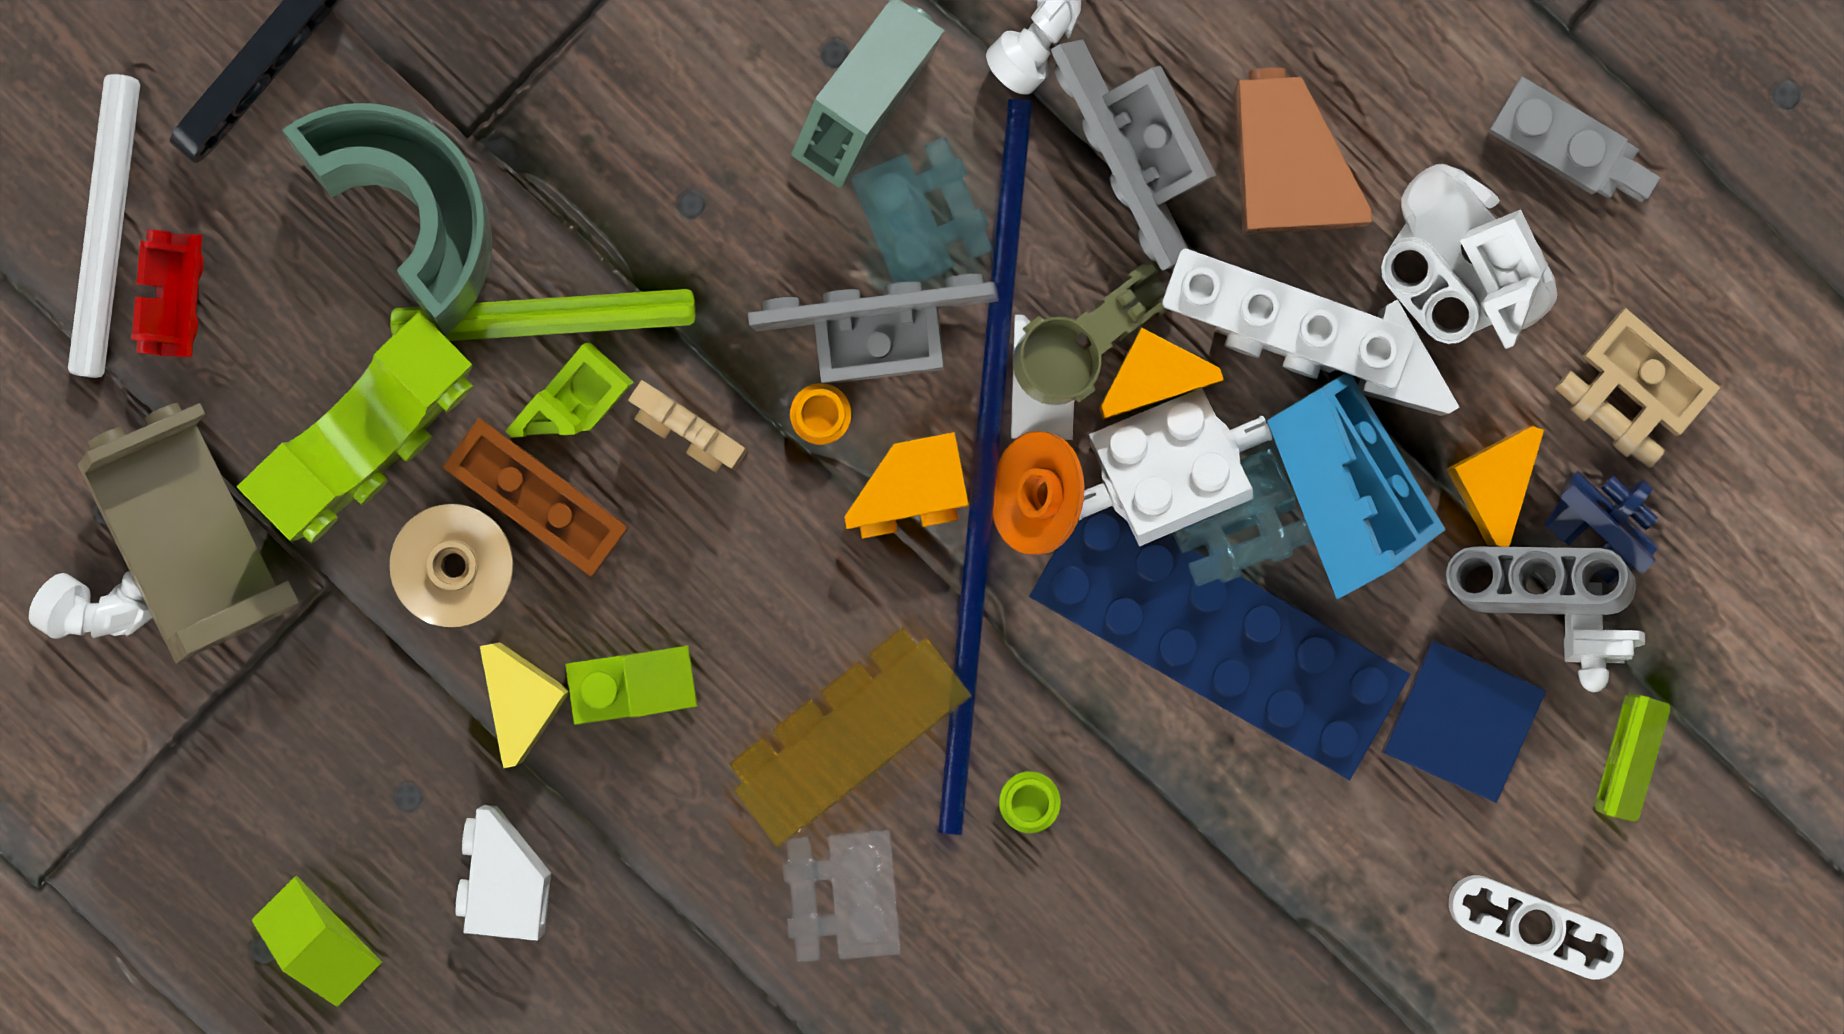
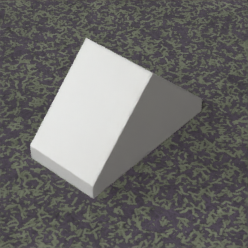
M1398 299L1381 308L1377 317L1414 330L1416 337L1398 386L1389 389L1360 379L1359 388L1365 396L1439 416L1449 414L1458 409L1459 405Z

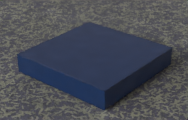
M1430 640L1381 752L1497 803L1546 690L1434 640Z

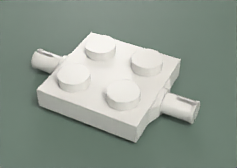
M1199 388L1089 434L1090 445L1102 469L1103 483L1084 490V502L1079 520L1113 506L1115 511L1127 520L1138 545L1141 546L1253 499V489L1240 464L1239 453L1273 439L1265 418L1259 416L1255 420L1229 430L1227 425L1216 417L1203 389Z

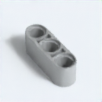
M1470 547L1456 553L1448 563L1446 571L1447 584L1453 594L1471 610L1483 613L1609 615L1619 613L1627 608L1634 599L1636 591L1635 578L1623 559L1612 550L1602 548ZM1481 566L1493 569L1492 583L1486 590L1475 594L1466 592L1465 580L1470 571ZM1543 567L1555 570V583L1549 591L1538 595L1527 592V579L1533 571ZM1605 568L1615 569L1619 572V582L1614 591L1602 596L1593 595L1589 592V581L1595 572Z

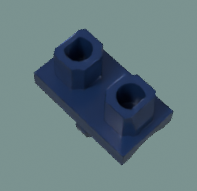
M1577 470L1564 483L1560 496L1561 499L1547 517V528L1562 542L1570 545L1591 526L1606 540L1599 548L1612 550L1623 559L1630 571L1636 568L1643 574L1655 562L1653 554L1658 549V546L1628 517L1630 516L1645 531L1656 522L1658 517L1643 504L1653 488L1642 479L1630 489H1627L1612 475L1601 486V489L1615 502L1614 505ZM1605 568L1595 572L1610 586L1620 578L1619 572L1615 569Z

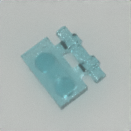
M946 137L924 146L932 169L916 176L906 153L850 177L893 283L923 282L954 269L945 246L960 239L963 240L971 260L993 251L985 228L990 226L982 208L976 210L963 179L968 176V172L962 158L955 159ZM941 188L954 220L937 227L924 195Z
M1271 448L1240 460V464L1252 486L1253 499L1172 532L1181 553L1205 545L1210 554L1207 557L1189 563L1191 575L1197 586L1216 579H1220L1222 583L1241 577V569L1269 558L1274 563L1293 556L1292 549L1313 541L1304 518L1282 526L1278 515L1296 509L1295 495ZM1257 525L1261 533L1260 536L1235 546H1230L1226 536Z

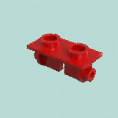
M147 229L146 241H139L136 284L156 287L155 298L135 297L131 340L137 341L136 353L192 358L193 341L198 332V318L196 315L198 282L204 267L201 254L203 235L172 234L170 231Z

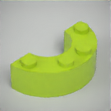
M418 311L373 355L372 362L360 379L324 416L301 435L289 442L281 443L237 488L290 541H296L305 537L311 544L314 543L334 525L338 519L336 514L351 501L356 499L361 505H364L386 485L388 479L383 473L399 457L405 462H409L426 447L433 438L426 429L443 410L446 412L452 410L473 389L474 386L467 380L472 364Z

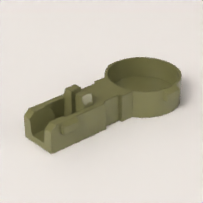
M1155 261L1148 266L1142 264L1126 276L1128 281L1094 306L1096 309L1090 314L1086 311L1076 320L1067 317L1042 319L1038 316L1023 328L1025 334L1021 337L1014 350L1013 370L1017 382L1027 395L1044 404L1062 405L1075 399L1079 403L1095 391L1093 384L1100 373L1101 355L1113 346L1111 343L1117 338L1121 341L1154 315L1158 318L1168 311L1162 305L1167 288L1157 276L1160 268ZM1081 333H1084L1092 344L1086 350H1083L1075 339Z

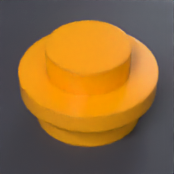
M817 383L805 387L795 396L790 408V420L795 432L805 441L816 445H826L837 441L846 433L851 422L852 412L847 397L838 388L829 384Z

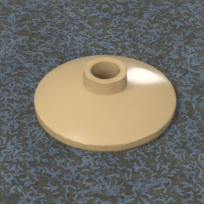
M438 505L418 513L401 529L391 550L390 577L398 598L416 617L436 626L461 627L482 620L491 614L503 601L513 577V554L505 533L488 515L465 505ZM454 553L462 556L466 564L463 574L456 578L449 576L444 568L446 558Z

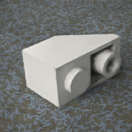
M483 805L476 810V819L467 818L464 826L462 854L472 855L469 880L460 879L456 897V916L465 917L464 933L538 941L545 934L551 872L498 806Z

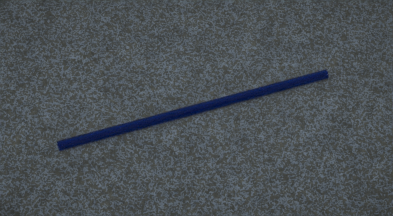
M1008 99L991 272V282H994L997 287L999 301L988 303L938 826L939 833L962 835L1031 122L1032 101L1021 99Z

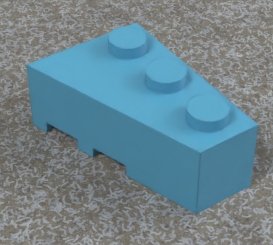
M1344 373L1267 420L1336 599L1395 569L1445 531L1444 526L1352 375Z

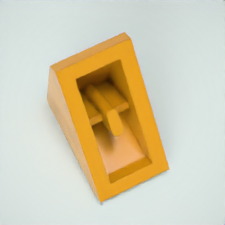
M1141 328L1107 391L1099 410L1102 420L1195 391L1199 388L1220 383L1224 379L1219 367Z
M1534 426L1522 428L1446 469L1488 546H1510L1544 429Z

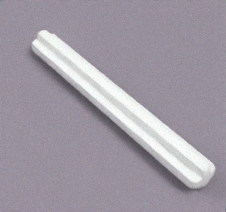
M106 75L103 83L68 363L69 372L77 376L97 378L102 377L105 371L140 91L139 80L127 75Z

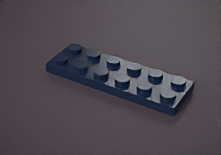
M1113 506L1078 520L1070 537L1052 554L1028 596L1349 781L1411 675L1409 672L1169 535L1139 546L1127 520L1117 513Z

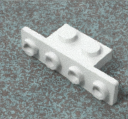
M1183 249L1179 253L1162 301L1163 307L1168 310L1216 326L1215 332L1227 336L1224 344L1225 347L1259 358L1262 349L1285 357L1282 367L1317 379L1320 369L1329 373L1339 370L1389 389L1396 388L1416 337L1415 331L1410 328L1189 249Z

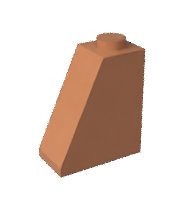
M1285 68L1250 70L1249 80H1239L1234 88L1243 235L1365 228L1372 223L1371 208L1302 77L1286 78Z

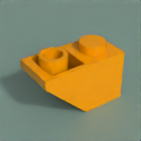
M955 432L893 444L844 516L846 528L860 527L861 536L864 539L898 532L896 520L920 516L922 527L959 520L957 508L966 507L969 504Z

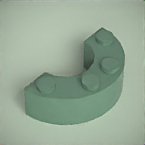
M371 103L342 104L310 113L282 129L294 152L331 197L352 187L380 185L400 191L419 207L421 230L413 253L397 269V273L406 290L440 332L446 336L466 316L477 300L488 274L492 253V230L488 209L475 175L458 147L443 132L421 117L395 107Z

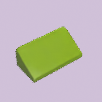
M1629 692L1628 695H1625L1593 807H1595V811L1615 818L1633 822L1638 821L1669 717L1670 705L1668 703Z

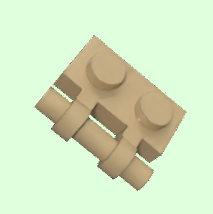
M1627 308L1622 309L1582 355L1587 362L1600 372L1593 382L1589 385L1586 384L1570 370L1555 387V390L1572 403L1569 409L1583 421L1590 418L1615 439L1612 443L1613 447L1625 457H1628L1630 454L1634 455L1648 468H1651L1665 452V449L1648 436L1655 426L1660 422L1675 436L1681 435L1720 389L1717 384ZM1616 386L1642 407L1641 411L1631 421L1605 400Z

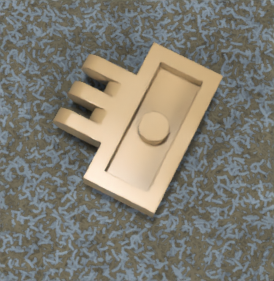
M643 380L640 381L628 399L629 402L640 408V411L634 418L636 421L664 439L672 429L691 442L686 453L715 473H717L722 464L736 470L748 452L747 448Z

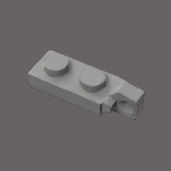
M1523 76L1518 79L1487 131L1590 194L1598 192L1607 198H1611L1616 188L1639 202H1643L1644 199L1649 198L1661 178L1633 161L1639 149L1628 143L1627 138Z

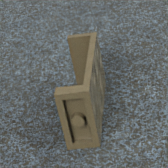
M178 403L162 407L144 418L147 426L127 435L122 427L106 431L88 442L91 450L87 451L77 464L176 664L286 614L299 603L289 581L276 586L197 427L198 422L205 415L200 403L185 410H181Z

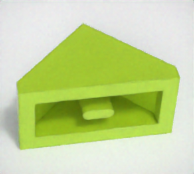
M295 876L251 920L282 971L336 1007L383 963L298 876Z

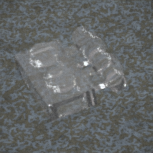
M890 829L829 834L830 859L812 860L810 836L786 838L788 862L782 863L783 880L785 883H790L793 917L787 918L788 937L795 938L797 962L820 960L819 936L837 935L839 959L901 954ZM832 879L835 914L817 915L814 881Z

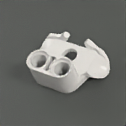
M1436 164L1425 169L1405 189L1401 198V209L1406 224L1384 256L1381 269L1382 278L1388 288L1425 331L1435 340L1451 344L1459 343L1468 338L1472 333L1492 325L1482 305L1488 293L1473 264L1465 260L1460 240L1467 231L1496 220L1487 208H1493L1500 200L1490 189L1471 178L1465 172L1446 164ZM1541 249L1540 252L1546 264V269L1522 330L1543 318L1551 310L1558 296L1555 278ZM1405 250H1414L1422 254L1428 262L1427 276L1416 283H1408L1401 280L1394 271L1396 255ZM1454 297L1465 303L1469 311V319L1464 326L1458 329H1447L1438 324L1434 317V307L1441 299Z

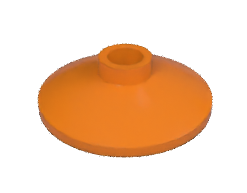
M1029 432L1015 439L1005 449L996 465L990 493L992 516L999 534L1014 550L1030 555H1043L1056 550L1070 537L1080 518L1084 502L1083 471L1075 451L1063 438L1049 432Z

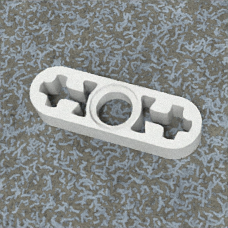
M1472 875L1461 879L1450 892L1449 910L1452 917L1459 925L1472 933L1588 979L1606 978L1612 975L1622 962L1624 950L1620 937L1613 929L1598 921L1480 875ZM1481 888H1487L1486 899L1494 905L1507 910L1509 898L1518 899V902L1507 915L1505 934L1496 932L1503 921L1487 913H1480L1476 921L1469 920L1471 910L1463 905V899L1466 894L1477 896ZM1531 910H1543L1552 920L1551 935L1540 944L1534 945L1524 942L1519 934L1521 918ZM1567 920L1575 922L1568 932L1574 937L1592 942L1596 933L1602 934L1600 944L1608 949V954L1604 960L1594 958L1590 966H1585L1586 956L1577 949L1564 944L1561 957L1553 954L1565 938Z

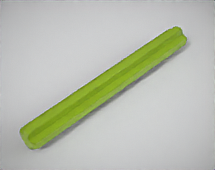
M678 289L474 303L466 316L445 337L449 341L685 326L691 325L695 321V300L691 290ZM421 307L396 308L391 313L390 327L392 336L418 311L435 327L436 325Z

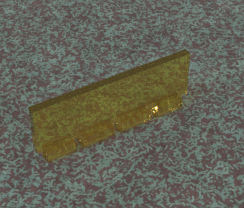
M901 627L869 653L882 670L875 678L858 661L821 690L825 699L834 709L832 712L825 716L816 703L810 699L772 729L786 747L777 754L769 742L762 737L729 763L742 781L733 790L777 848H780L972 696L926 637L916 644L907 631Z

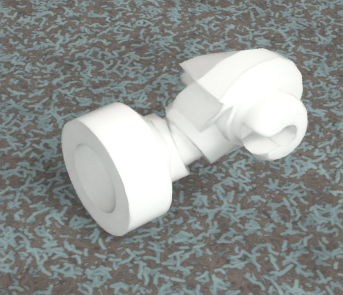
M1037 0L1038 8L1031 16L1033 23L1029 29L1023 28L1021 33L1006 31L987 50V62L994 75L1014 92L1019 94L1032 93L1050 73L1048 57L1051 54L1050 45H1056L1064 34L1068 39L1071 37L1081 12V0Z
M130 571L124 574L122 583L116 585L109 595L100 597L99 603H90L91 594L86 585L66 573L57 574L45 582L39 589L29 610L30 623L54 639L62 638L67 634L82 636L85 632H91L92 638L107 634L113 636L125 634L128 636L153 618Z

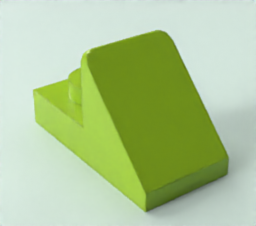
M689 645L565 664L574 725L623 717L634 718L698 706Z

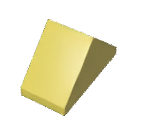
M499 642L480 646L502 765L503 768L516 766L525 760L569 695V689Z

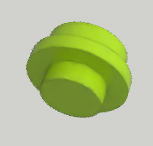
M1034 771L1021 772L1011 777L1003 786L999 797V807L1004 820L1012 828L1023 833H1037L1048 828L1056 820L1061 806L1060 794L1054 782L1044 774Z

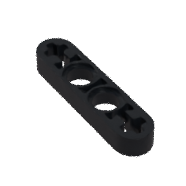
M283 0L180 121L171 135L170 143L193 163H198L209 155L340 0Z

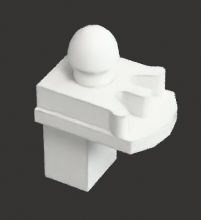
M1589 582V592L1593 595L1602 596V583ZM1565 614V662H1581V670L1578 671L1579 680L1588 691L1598 692L1607 685L1609 670L1606 669V663H1625V660H1632L1634 647L1645 645L1644 632L1603 630L1602 615Z

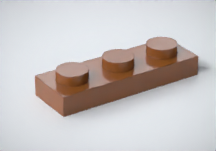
M481 418L477 419L442 467L590 577H594L630 528Z

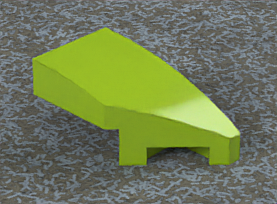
M587 342L579 348L543 391L535 395L507 428L506 432L511 437H524L526 435L539 434L575 435L581 431H590L606 416L634 382L594 345Z

